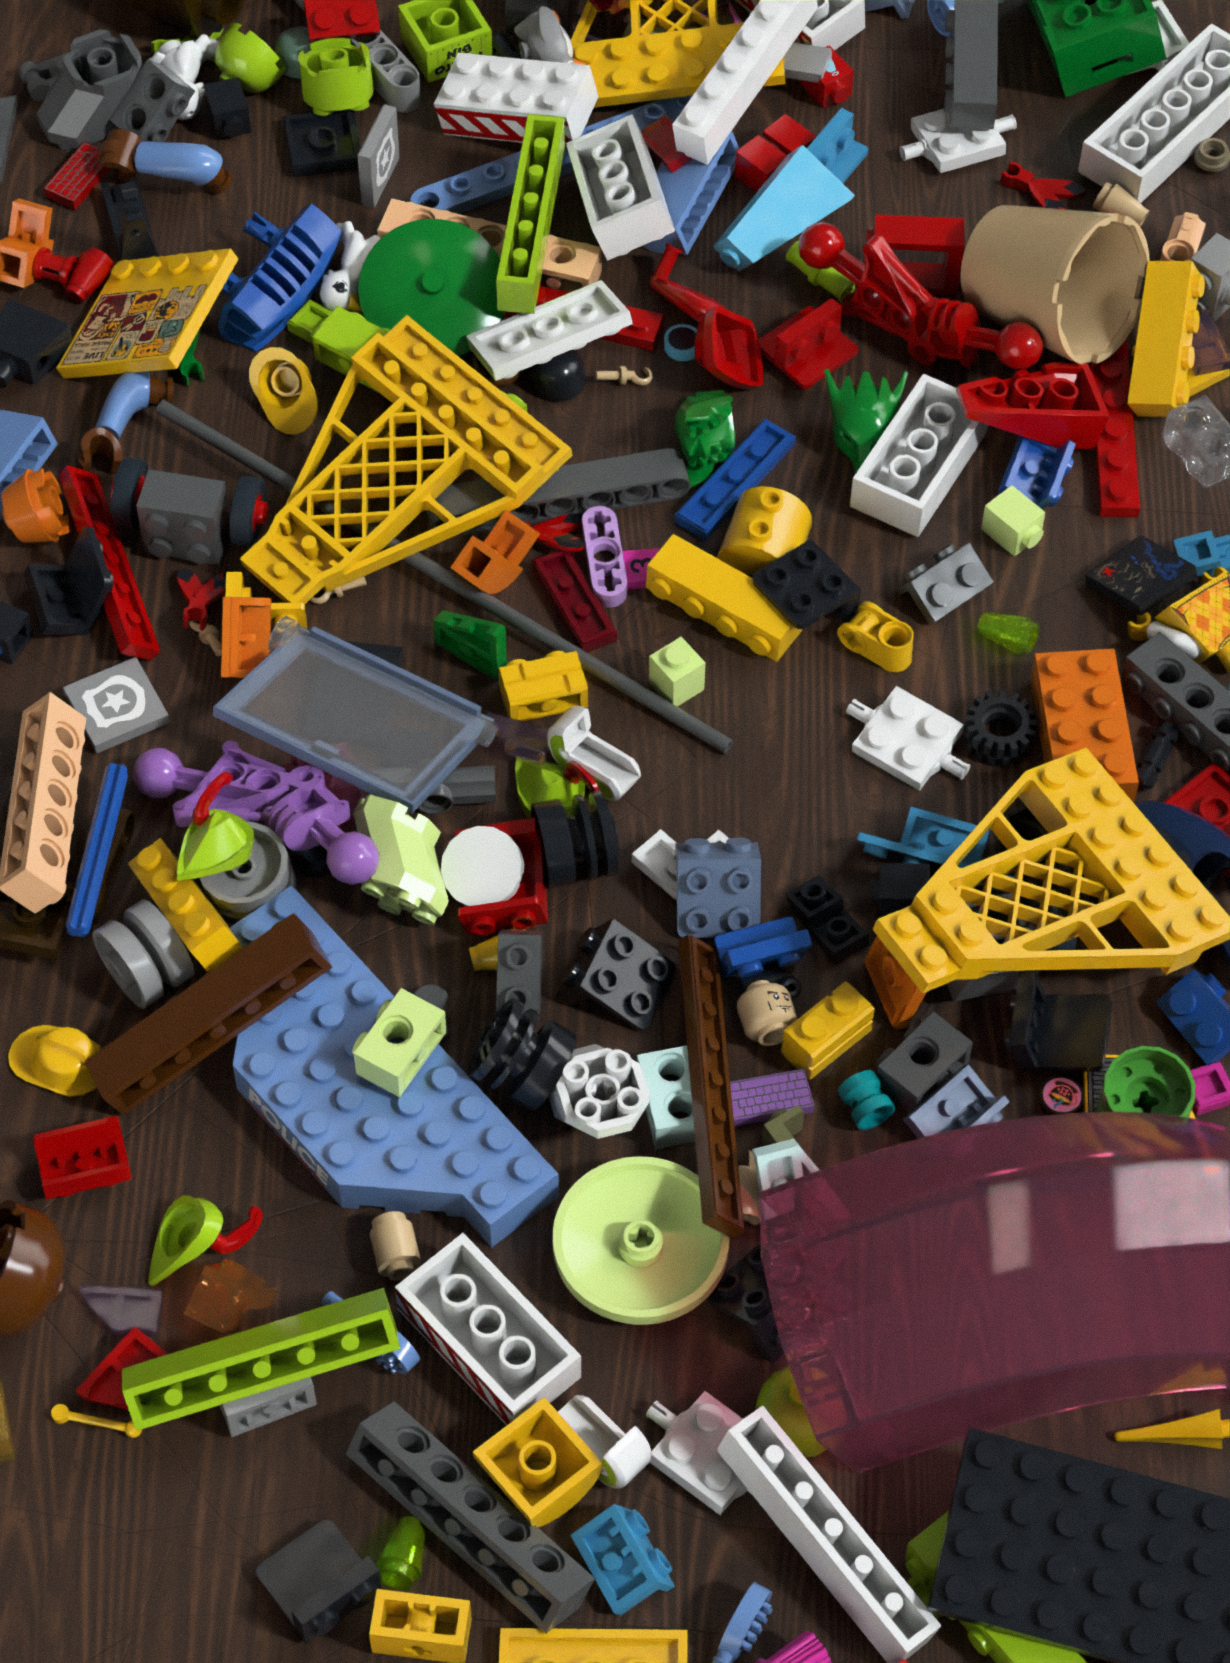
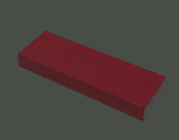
M558 550L532 560L533 571L578 648L588 653L617 641L618 633L570 552Z

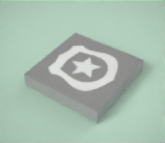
M386 104L380 109L357 155L361 203L365 207L375 208L400 158L396 107Z
M137 657L63 687L64 695L70 706L86 717L85 734L96 754L170 723L169 715Z

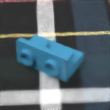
M843 108L836 113L807 147L842 183L848 179L868 155V147L853 140L855 136V131L852 130L854 114Z
M616 1504L610 1506L570 1536L613 1613L622 1616L657 1590L668 1592L675 1585L669 1576V1573L672 1572L669 1561L658 1548H653L646 1536L650 1530L645 1519L637 1510H631Z

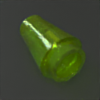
M985 611L979 620L977 631L978 634L984 635L986 638L1016 654H1021L1022 652L1029 654L1037 642L1039 624L1032 622L1029 616Z
M414 1517L401 1518L399 1525L376 1562V1566L380 1571L381 1582L388 1587L407 1590L412 1588L414 1582L421 1577L425 1531L427 1527L419 1519Z

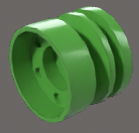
M1140 1046L1126 1050L1111 1062L1104 1076L1102 1091L1097 1104V1123L1102 1136L1114 1149L1130 1157L1152 1158L1166 1154L1179 1143L1186 1130L1189 1115L1195 1101V1081L1189 1067L1176 1054L1161 1047Z

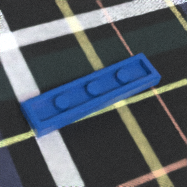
M765 418L675 514V523L706 541L735 510L741 494L750 488L756 487L793 448L796 436Z

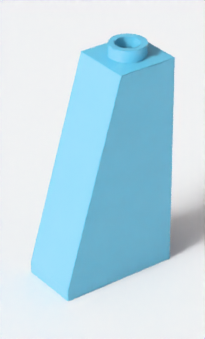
M801 145L784 158L714 244L713 248L720 253V258L726 265L740 272L804 231L806 227L818 222L849 202L855 195L807 148Z

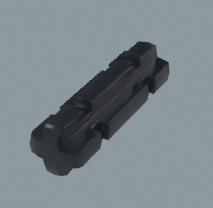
M1165 721L1163 724L1157 725L1153 733V740L1150 739L1138 763L1139 768H1136L1139 780L1138 789L1142 792H1146L1154 787L1158 779L1157 773H1161L1172 751V744L1175 745L1180 735L1179 728L1173 726L1172 722Z

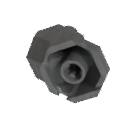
M99 29L73 39L70 45L71 52L69 56L66 53L62 60L64 68L48 91L37 112L38 123L49 142L58 144L61 150L73 151L78 149L83 142L93 144L107 138L108 133L112 131L113 122L109 119L130 89L142 66L141 54L128 35L120 34L119 39L111 37L110 31Z

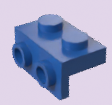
M1019 435L998 493L1001 494L1012 485L1042 510L1047 506L1053 507L1063 493V487L1060 486L1062 479L1073 466L1074 459L1071 458L1076 443L1067 440L1057 448Z
M792 917L716 936L713 941L724 978L739 974L740 978H746L764 971L763 968L778 964L779 967H787L803 961L804 955L812 946L808 930L797 932Z
M1193 969L1155 1002L1206 1065L1220 1061L1230 1052V1006L1222 998L1227 993L1222 984L1211 973L1205 977Z

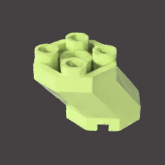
M371 794L366 796V799L360 798L353 812L357 831L370 837L380 853L376 873L365 883H361V890L373 897L379 898L377 905L389 913L400 915L401 910L412 913V917L428 925H434L437 918L443 915L449 902L434 848L441 832L428 818L418 813L415 820L405 814L408 807L398 802Z

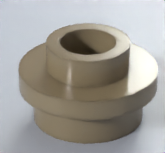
M1208 138L1202 141L1196 148L1194 160L1201 169L1209 172H1218L1224 170L1229 165L1230 151L1227 144L1221 139Z

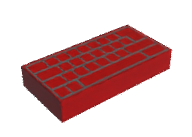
M664 114L641 130L649 152L673 173L693 158L686 156L684 152L676 150L672 126L674 122Z
M83 142L43 188L45 197L76 210L111 169L98 166L100 159L96 157L99 148Z

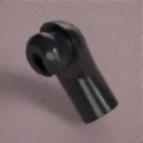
M776 967L766 969L750 977L738 978L737 981L741 995L750 984L760 980L783 985L788 990L792 1001L799 996L802 989L801 983L796 977Z

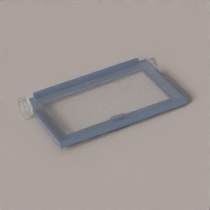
M288 616L282 617L277 622L270 635L268 649L271 653L213 707L212 715L374 796L398 802L408 807L406 812L410 814L425 801L478 744L488 747L497 732L494 719L482 714L481 706L315 626L309 631L301 627L297 620Z

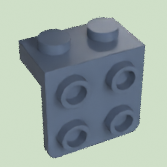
M691 838L685 840V843H675L677 932L680 937L683 938L690 934L695 938H715L721 934L760 924L761 855L758 842L751 843L746 838H730L726 840V843H709L707 839Z

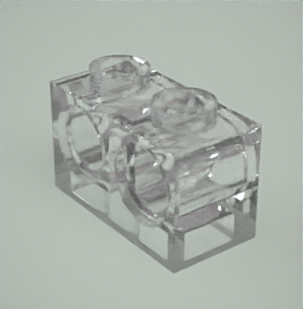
M1204 395L1169 411L1162 436L1167 447L1170 450H1174L1184 462L1187 472L1192 477H1196L1204 488L1229 478L1230 424L1210 399Z

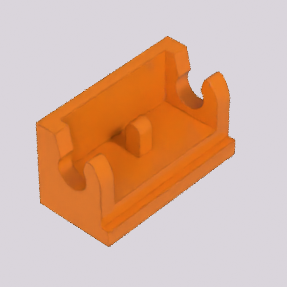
M223 597L221 677L245 678L270 654L271 598Z

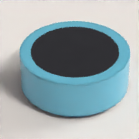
M678 324L669 328L664 336V350L666 354L676 361L694 359L697 329L687 324Z

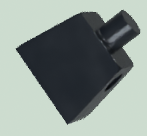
M9 298L0 313V388H5L13 377L30 385L37 384L56 367L73 340L70 324Z

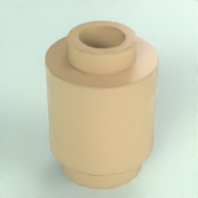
M386 1212L372 1220V1229L369 1233L378 1273L389 1277L390 1280H404L421 1265L413 1225L402 1212Z

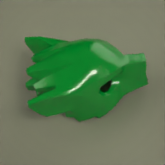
M824 369L827 393L833 416L834 443L843 454L851 459L855 474L898 412L908 375L906 371L903 372L892 392L890 391L887 379L881 377L880 383L876 387L869 372H863L855 385H853L850 375L845 377L842 388L839 390L829 369Z
M724 390L696 392V397H686L677 411L674 426L682 451L688 461L686 471L691 485L690 488L707 481L713 473L714 464L724 462L734 450L735 430L730 403L733 402V397L725 395Z

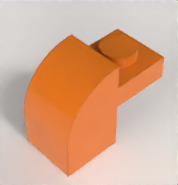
M20 198L12 202L8 237L0 240V281L22 288L37 281L32 275L35 255L41 247L49 248L51 253L54 240L49 239L53 208Z
M505 510L485 541L483 542L472 535L450 568L480 590L488 594L499 593L507 588L523 571L519 564L540 533L508 510Z

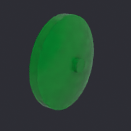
M421 219L403 224L384 235L373 246L363 263L358 285L359 305L362 316L366 321L380 328L391 330L408 315L463 360L474 354L469 348L466 336L503 320L505 311L497 310L496 279L500 258L486 239L460 223L443 219Z

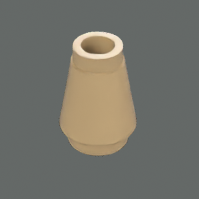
M1106 182L1092 206L1099 212L1128 216L1135 220L1140 227L1150 211L1118 183L1114 186L1109 182Z

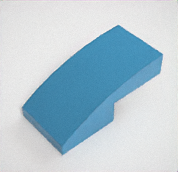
M1212 530L1174 540L1177 555L1196 566L1197 576H1202L1204 572L1214 576V570L1217 567L1225 568L1230 574V534L1214 538Z

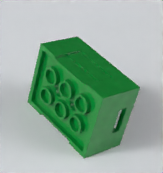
M1026 0L1065 98L1166 60L1157 14L1151 0H1097L1092 5L1085 4L1086 0ZM1130 53L1132 55L1130 58L1092 72L1091 68Z

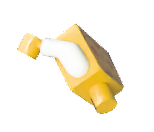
M1223 567L1215 568L1213 577L1204 572L1201 587L1168 606L1155 617L1157 621L1151 623V616L1146 612L1141 617L1137 615L1138 624L1132 621L1127 622L1128 635L1135 641L1150 639L1158 632H1161L1197 664L1216 654L1227 672L1230 673V574Z

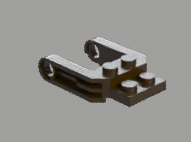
M11 790L0 813V865ZM120 808L91 927L99 923L131 842L135 825V813L133 810ZM66 880V891L62 898L55 904H49L36 914L0 891V948L57 959L66 935H69L67 933L66 921L76 885Z

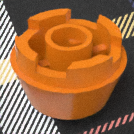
M43 468L36 471L27 469L2 490L1 500L4 521L7 527L23 543L57 542L59 536L70 533L72 530L71 515L66 514L63 516V506L60 497L64 493L51 471L44 473Z

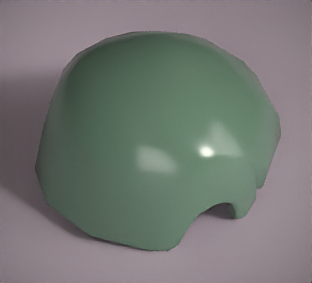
M295 26L285 30L280 34L275 44L274 52L280 58L276 66L278 68L285 66L286 72L284 75L290 78L301 79L298 55L302 50L304 54L311 50L310 44L312 43L309 42L308 28L306 26Z

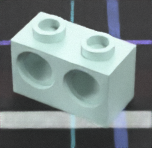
M687 1045L637 1055V1062L641 1065L650 1092V1102L645 1110L655 1149L695 1142ZM665 1075H676L680 1079L667 1081L662 1077ZM675 1112H685L690 1116L684 1119H678L673 1117L671 1114Z

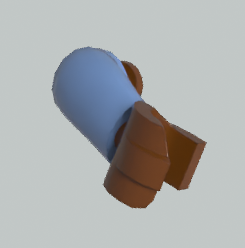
M115 129L108 133L106 140L101 143L96 157L100 159L98 166L120 169L118 178L122 182L129 181L130 177H135L139 172L162 178L192 182L196 186L205 185L214 194L224 192L232 182V174L222 166V156L206 145L142 141L141 137L137 134L123 129Z
M149 371L126 372L122 374L113 384L95 428L87 431L82 437L75 459L76 468L90 471L92 457L102 456L110 460L111 474H116L123 460L119 439L127 423L134 413L140 410L147 411L148 404H158L159 400H166L172 404L173 378L166 377L165 381H160V377L150 376Z

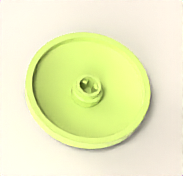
M627 1157L607 1162L592 1169L568 1190L560 1203L554 1220V1260L559 1275L567 1289L580 1303L591 1311L621 1323L634 1325L657 1324L673 1320L692 1311L709 1297L716 1288L728 1260L730 1238L702 1223L698 1175L677 1163L660 1158Z

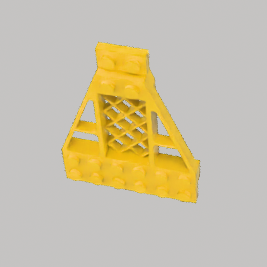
M587 0L571 38L573 47L572 58L584 62L585 65H590L599 96L594 108L693 96L745 22L726 25L718 24L717 0H699L692 7L684 3V0H663L666 3L657 12L649 7L654 0H628L626 8L631 10L632 30L629 36L584 42L595 14L599 12ZM707 7L709 18L701 14ZM677 9L684 15L676 23H673L666 17ZM641 14L649 18L642 27ZM693 21L703 26L702 28L684 30ZM658 25L667 30V32L650 34ZM784 57L763 87L786 84Z
M406 315L384 337L380 333H376L351 357V368L285 506L275 515L268 532L240 558L243 567L285 603L302 602L306 604L321 589L330 592L499 517L505 510L510 512L519 508L573 456L571 448ZM364 380L393 404L362 434L357 436L340 420L358 382ZM417 423V436L396 437V429L401 424ZM423 429L430 435H423ZM334 433H338L350 445L313 479ZM444 445L443 459L423 460V447ZM417 447V460L396 461V448ZM375 449H389V462L368 463V456ZM468 469L474 470L505 496L458 518L435 501L455 479ZM435 470L423 482V471ZM417 471V485L396 486V472ZM389 473V486L368 487V474ZM347 475H362V488L341 489V481ZM408 496L396 508V497ZM389 497V511L368 512L369 498ZM362 499V512L341 514V500ZM320 501H334V514L314 515V507ZM429 510L445 522L438 527L381 551L422 511ZM379 522H381V523L368 535V523H379ZM362 524V537L341 538V525ZM334 525V538L320 526Z
M1087 748L1025 771L916 894L911 906L877 919L872 930L922 993H926L954 980L979 979L995 971L1160 967L1167 975L1196 962L1204 950L1230 940V916ZM1019 797L1049 834L1031 841L1025 840L1008 822L1003 813ZM988 830H992L1007 848L1004 852L964 868L957 866ZM1046 859V864H1045V865H1042V864H1039V863H1038V862L1043 861V860ZM1054 862L1073 867L1074 873L1070 874L1054 869ZM1015 872L1014 878L1006 876ZM1023 874L1043 880L1042 887L1022 881ZM1051 883L1071 889V895L1068 896L1052 891ZM983 885V891L974 889L978 886ZM991 887L1012 893L1011 900L990 894ZM1080 892L1099 898V904L1079 899ZM1020 896L1040 902L1039 909L1019 903ZM965 902L980 906L979 914L972 912ZM1048 905L1067 910L1068 917L1049 913ZM988 909L1009 915L1008 923L988 917ZM1017 918L1037 924L1036 930L1032 931L1017 926ZM1120 919L1144 949H1113L1097 928ZM990 933L1005 937V943H997ZM1076 937H1080L1089 948V950L1045 951Z

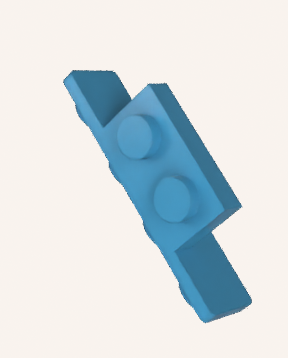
M911 806L900 843L858 832L856 840L859 844L865 845L864 853L887 859L889 852L903 856L902 863L931 864L941 867L977 825ZM991 830L985 833L957 865L959 868H964L982 860ZM991 887V890L1006 893V891Z

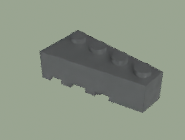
M955 0L954 9L947 10L945 31L951 33L950 36H946L945 58H949V63H946L945 85H950V90H945L944 112H950V127L994 129L997 110L998 0Z

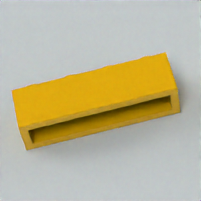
M1148 261L1127 402L1137 417H1181L1183 405H1186L1189 401L1190 389L1186 380L1188 369H1192L1195 359L1194 348L1191 346L1193 333L1198 332L1200 323L1199 312L1196 309L1198 297L1203 296L1205 288L1204 276L1200 274L1192 261Z
M675 534L668 539L647 565L646 588L656 597L668 600L681 607L689 616L702 619L716 627L721 634L733 637L746 644L758 655L767 656L778 662L802 631V629L795 628L753 585V578Z
M159 838L152 845L144 848L135 858L128 862V865L189 951L208 972L235 955L243 946L194 879L177 881L178 858L164 841Z

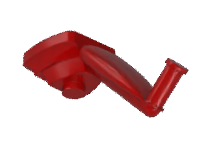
M666 243V249L653 276H650V287L699 322L695 338V360L713 376L730 386L748 390L762 386L764 379L762 355L753 322L729 311L723 305L702 293L667 280L679 254H682L683 251Z

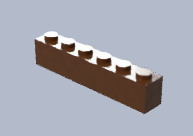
M292 913L284 920L274 924L270 930L252 943L239 949L235 955L221 965L208 971L200 980L186 990L173 996L165 1005L148 1017L135 1023L131 1029L113 1042L103 1046L96 1054L84 1062L102 1098L122 1115H126L330 970L332 965L313 932Z

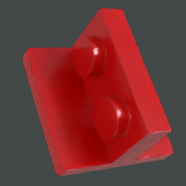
M833 298L816 309L811 306L806 307L759 339L761 353L803 390L809 389L825 378L824 369H829L830 373H832L857 356L859 348L840 332L842 306Z

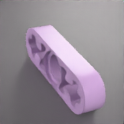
M594 506L586 510L582 517V535L590 585L603 607L612 608L622 604L627 597V577L617 517L608 507ZM602 522L604 537H598L595 523ZM605 550L612 552L615 558L609 562H600L594 558V555L599 551ZM611 575L614 591H607L605 576Z

